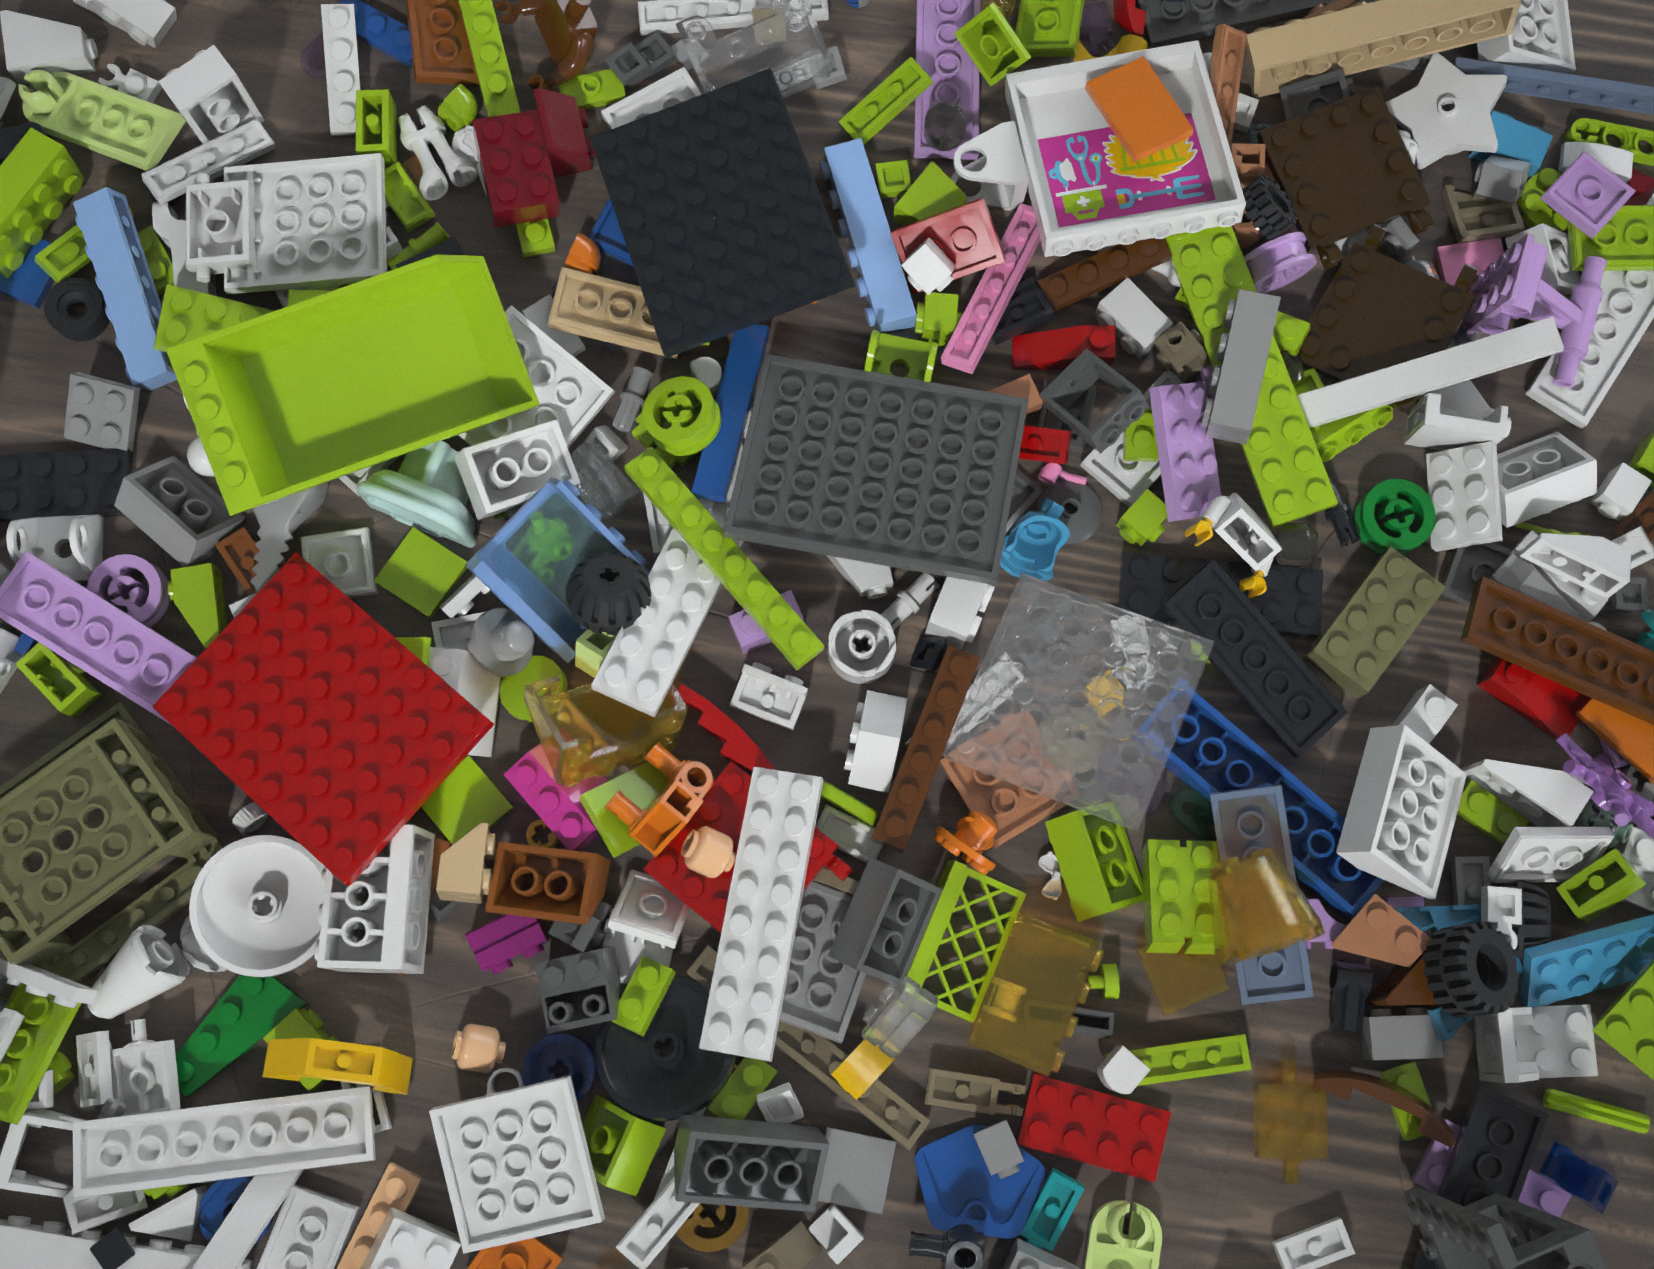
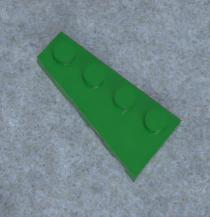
M240 974L176 1054L179 1091L186 1097L194 1095L228 1068V1065L238 1057L252 1049L257 1042L265 1037L294 1009L303 1008L308 1002L276 976L250 977Z

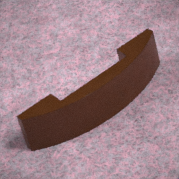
M1327 1070L1316 1073L1313 1086L1348 1101L1353 1088L1419 1117L1417 1133L1451 1148L1454 1147L1455 1135L1447 1122L1430 1105L1405 1088L1385 1079L1355 1071Z

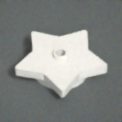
M1434 53L1418 86L1386 102L1394 122L1409 132L1411 138L1419 145L1416 154L1418 169L1421 170L1445 155L1456 154L1464 150L1497 152L1498 141L1490 113L1506 86V75H1465L1442 55Z

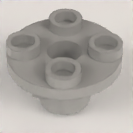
M496 608L483 613L475 621L471 638L468 641V650L487 672L498 677H506L519 673L527 666L532 656L535 638L531 627L521 621L511 610Z

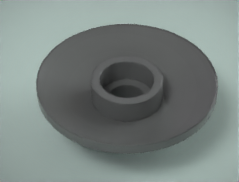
M1062 480L1055 482L1053 486H1048L1042 492L1036 505V511H1039L1046 497L1064 507L1059 520L1070 531L1069 539L1064 545L1082 543L1097 531L1102 519V507L1098 496L1090 487ZM1067 504L1074 505L1076 513H1067L1065 506Z

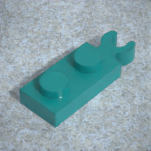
M1052 1167L1020 1235L1027 1238L1024 1241L1040 1249L1044 1247L1052 1252L1085 1190L1084 1184Z

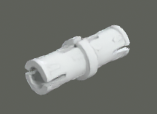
M922 573L905 591L901 590L897 594L898 598L881 615L889 621L894 631L912 612L916 614L920 610L919 605L940 585L929 573Z

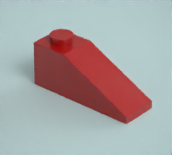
M1081 325L1017 335L1012 338V369L1065 370L1086 348L1111 367L1116 358L1115 326Z

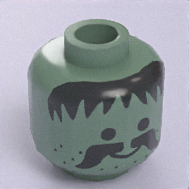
M1593 800L1586 803L1575 821L1577 827H1610L1614 838L1607 849L1615 847L1619 842L1625 843L1633 830V824L1631 823L1625 826L1617 825L1613 818V812L1611 810L1605 811Z

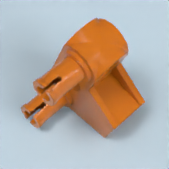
M659 742L652 747L644 759L667 776L666 781L668 783L648 809H640L622 794L620 790L604 807L628 825V836L638 841L654 857L689 822L704 802L702 798L715 781L713 780L711 770L705 764L689 759L680 761L660 745L661 743Z

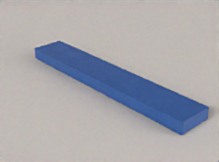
M755 324L733 334L716 398L722 416L721 427L715 439L702 450L691 491L698 499L726 503L770 333L769 326Z

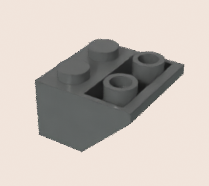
M602 948L535 963L547 1034L617 1019L621 980L615 948Z

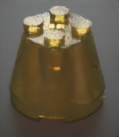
M1272 847L1251 853L1252 857L1244 859L1242 862L1239 861L1238 857L1223 860L1217 863V867L1209 870L1208 884L1214 952L1219 966L1228 964L1227 962L1233 959L1235 963L1277 952L1297 944L1298 941H1309L1325 934L1319 916L1279 856L1274 854Z

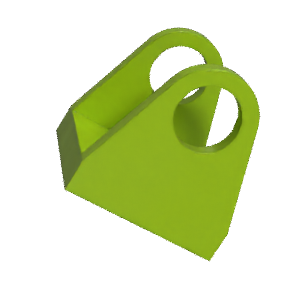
M873 330L864 371L892 375L890 369L893 365L904 364L909 370V373L904 378L931 382L939 343H928Z

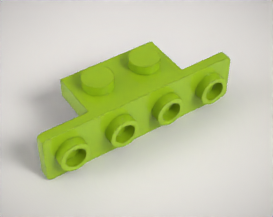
M1384 405L1310 428L1322 462L1330 461L1335 455L1346 448L1359 443L1365 436L1378 428L1386 426L1393 419V407Z

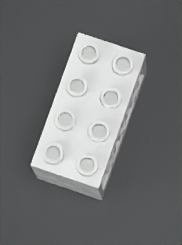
M404 825L350 886L344 885L327 868L323 869L321 885L324 889L323 903L320 904L318 909V922L321 925L320 939L316 941L314 956L318 968L340 972L424 974L435 834L415 825Z

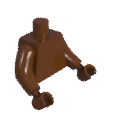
M518 0L519 4L511 5L507 1L496 3L495 9L498 11L508 9L505 16L498 18L506 24H513L517 20L518 14L521 13L523 16L535 15L534 19L556 65L549 72L550 76L545 79L538 74L530 76L527 80L529 87L552 91L551 86L554 84L558 87L583 72L588 63L598 30L596 20L589 7L591 0Z

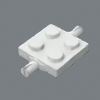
M146 1019L130 1021L132 1043H128L123 1048L110 1050L113 1099L120 1098L122 1103L126 1105L123 1116L181 1109L174 1039L159 1042L147 1040Z

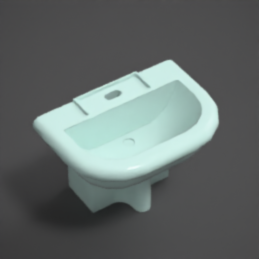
M440 441L406 454L398 472L391 470L377 471L367 481H361L357 484L358 494L369 507L390 515L394 520L415 527L440 539L444 537L469 548L474 547L477 543V539L474 536L475 521L465 506L469 495L454 458L459 452L451 448L446 442Z

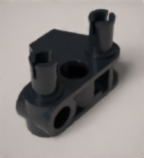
M958 1224L951 1229H947V1232H943V1236L911 1231L909 1256L941 1258V1262H943L942 1269H982L985 1243L984 1232H978L976 1228L968 1224ZM961 1248H968V1250H966V1251H962V1250H959V1249H961Z

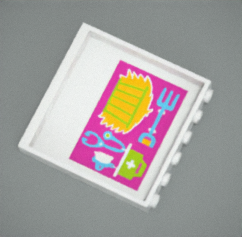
M1198 40L1006 74L1005 97L1011 121L1015 120L1029 178L1028 191L1045 257L1054 255L1061 257L1071 252L1082 250L1095 251L1105 246L1116 244L1129 245L1144 239H1163L1173 234L1184 232L1197 233L1207 228L1218 226L1230 227L1236 223H1241L1246 202ZM1144 56L1193 127V134L1191 137L1133 162L1086 92L1085 86L1086 82Z

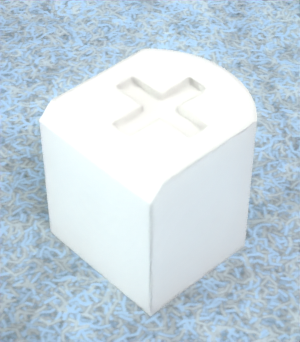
M1123 1045L1115 1046L1097 1068L1099 1079L1103 1085L1112 1091L1122 1094H1131L1150 1071L1145 1064Z

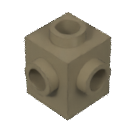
M1182 322L1166 329L1154 340L1159 352L1155 355L1158 363L1166 372L1171 369L1182 383L1210 364L1203 348L1204 340L1194 328L1189 331Z

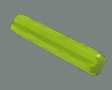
M1548 1088L1544 1091L1542 1103L1547 1108L1645 1134L1649 1130L1650 1117L1646 1114Z

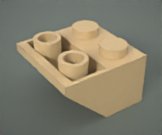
M480 823L441 854L436 888L440 900L482 904L483 895H488L492 874L491 869H487V860L494 861L496 849L495 834L490 833L488 823Z

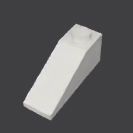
M1541 533L1520 551V557L1606 599L1630 582L1631 551L1604 537Z
M1429 684L1416 691L1392 726L1406 725L1429 744L1444 726L1458 704Z

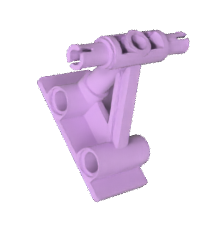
M1526 234L1521 240L1514 242L1508 251L1502 252L1495 262L1489 263L1482 273L1479 272L1477 274L1478 277L1472 286V291L1477 292L1475 302L1464 319V322H1467L1465 331L1471 335L1476 331L1495 335L1507 331L1510 318L1516 320L1525 318L1537 322L1554 317L1557 328L1561 329L1560 337L1564 349L1562 352L1557 353L1559 361L1552 383L1559 387L1572 388L1575 385L1579 363L1588 353L1590 337L1597 320L1598 307L1603 297L1600 284L1607 261L1597 256L1586 257L1580 282L1573 287L1570 299L1568 300L1541 279L1548 248L1533 242L1534 235Z

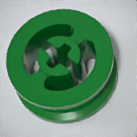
M1389 479L1374 486L1359 500L1353 515V523L1361 537V543L1378 555L1382 554L1390 546L1402 555L1411 552L1428 539L1434 529L1436 519L1435 508L1429 495L1417 484L1404 479ZM1378 504L1380 510L1374 516L1375 505ZM1407 510L1411 512L1410 515L1405 516L1400 521L1398 519L1388 520L1380 527L1376 523L1389 515L1390 517H1397ZM1413 522V530L1410 532L1409 526Z

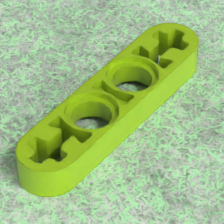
M1590 118L1576 120L1566 131V142H1587L1607 146L1610 145L1606 141V136L1609 134L1616 135L1621 141V146L1616 148L1632 152L1633 162L1654 166V131ZM1578 130L1583 131V136L1587 137L1585 140L1581 139V134L1578 133ZM1644 140L1650 143L1652 153H1643L1638 147V141Z

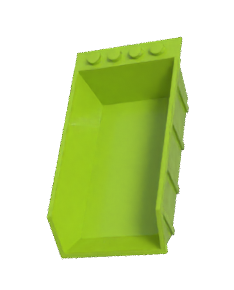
M434 255L166 349L230 516L540 405L484 256Z

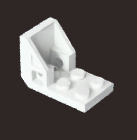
M1590 1004L1538 1006L1535 1008L1508 1007V1010L1502 1013L1475 1016L1473 1018L1479 1080L1520 1083L1539 1080V1078L1598 1076Z

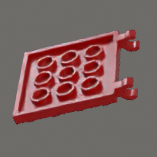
M732 761L702 798L704 802L689 822L656 857L653 856L643 869L720 933L722 932L734 865L729 872L723 871L716 878H708L687 868L684 862L685 857L681 855V849L687 835L692 830L697 831L701 827L708 826L728 835L733 841V852L737 855L752 777ZM816 827L803 893L824 867L843 882L852 872L850 866L834 855L840 848L839 845Z

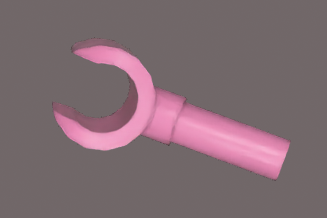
M1057 463L1046 464L1038 475V479L1041 482L1052 486L1057 478L1083 485L1087 481V477L1062 470V467Z

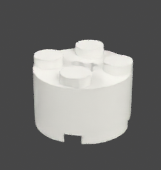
M860 610L842 615L834 623L828 637V659L832 668L840 677L852 683L870 684L880 679L890 669L896 652V637L891 624L885 617L871 610ZM863 641L867 642L868 652L865 650L861 653L856 651L854 643L860 645Z

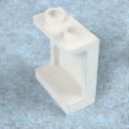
M1428 392L1411 409L1409 415L1407 414L1404 444L1443 451L1489 441L1497 445L1508 436L1511 429L1508 406L1500 405L1483 421L1439 414L1441 394Z

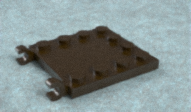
M1378 86L1263 129L1256 135L1259 144H1266L1265 158L1272 174L1280 186V190H1284L1286 193L1285 197L1287 200L1291 201V207L1296 211L1297 223L1295 226L1298 232L1304 233L1307 238L1304 244L1307 252L1317 249L1325 270L1337 266L1338 261L1343 259L1339 247L1334 242L1370 229L1374 224L1380 225L1406 215L1410 228L1415 235L1427 231V227L1433 225L1430 213L1424 209L1430 203V199Z
M1374 224L1368 233L1364 246L1355 242L1308 320L1310 330L1296 357L1289 354V359L1310 369L1315 368L1316 372L1337 382H1342L1446 350L1475 302L1476 296L1469 293V290L1478 277L1476 274L1478 268L1465 264L1455 285H1450L1378 253L1387 235H1384L1386 232L1385 228ZM1420 395L1388 405L1409 415Z

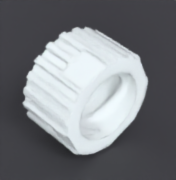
M252 802L236 813L232 823L243 836H248L266 822L268 815L256 802Z

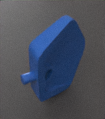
M983 1124L964 1127L928 1143L916 1151L914 1161L925 1209L931 1224L936 1229L947 1231V1229H951L958 1224H968L976 1228L978 1232H984V1236L1007 1239L1015 1238L1022 1232L1045 1179L1044 1166L1031 1154L1018 1145L1024 1159L1023 1162L1017 1164L1020 1171L1000 1179L998 1173L991 1176L973 1135L980 1130L990 1127Z

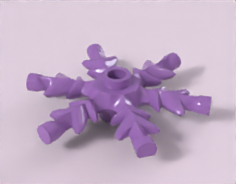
M1566 733L1559 737L1556 741L1573 759L1564 763V772L1591 786L1590 789L1594 792L1590 798L1605 811L1611 810L1617 825L1625 826L1629 821H1633L1648 836L1654 839V821L1650 818L1654 816V803L1642 798L1629 789L1632 786V782L1619 770L1614 771L1610 766L1607 755L1598 754L1595 758H1591Z

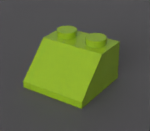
M995 2L954 33L990 87L1031 58L1030 53Z
M595 1094L582 1125L596 1181L605 1187L636 1196L666 1128L652 1120L640 1118L625 1110L619 1104Z

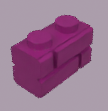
M504 914L465 933L482 972L492 970L494 975L512 968L511 960L523 954L526 959L542 953L545 951L543 944L550 941L541 919Z

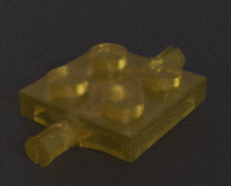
M1281 1059L1282 1081L1273 1084H1254L1255 1157L1275 1158L1284 1161L1283 1183L1299 1184L1298 1162L1307 1159H1328L1327 1092L1313 1085L1297 1082V1060Z

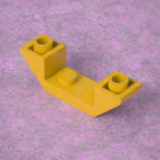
M317 1038L269 1039L262 1077L299 1081L302 1077L372 1085V1091L407 1095L413 1058L384 1047Z

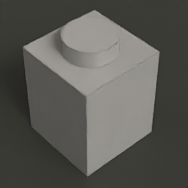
M1492 154L1484 163H1480L1477 168L1474 181L1479 184L1476 194L1515 203L1524 192L1531 163Z
M1003 1120L973 1134L991 1176L998 1173L1000 1179L1020 1171L1017 1164L1023 1162L1024 1159L1007 1120Z

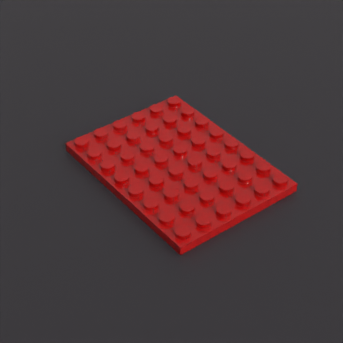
M297 552L152 706L346 886H350L494 726L493 722Z

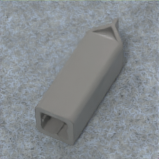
M1511 553L1491 577L1497 583L1585 621L1532 564L1518 558L1514 553Z

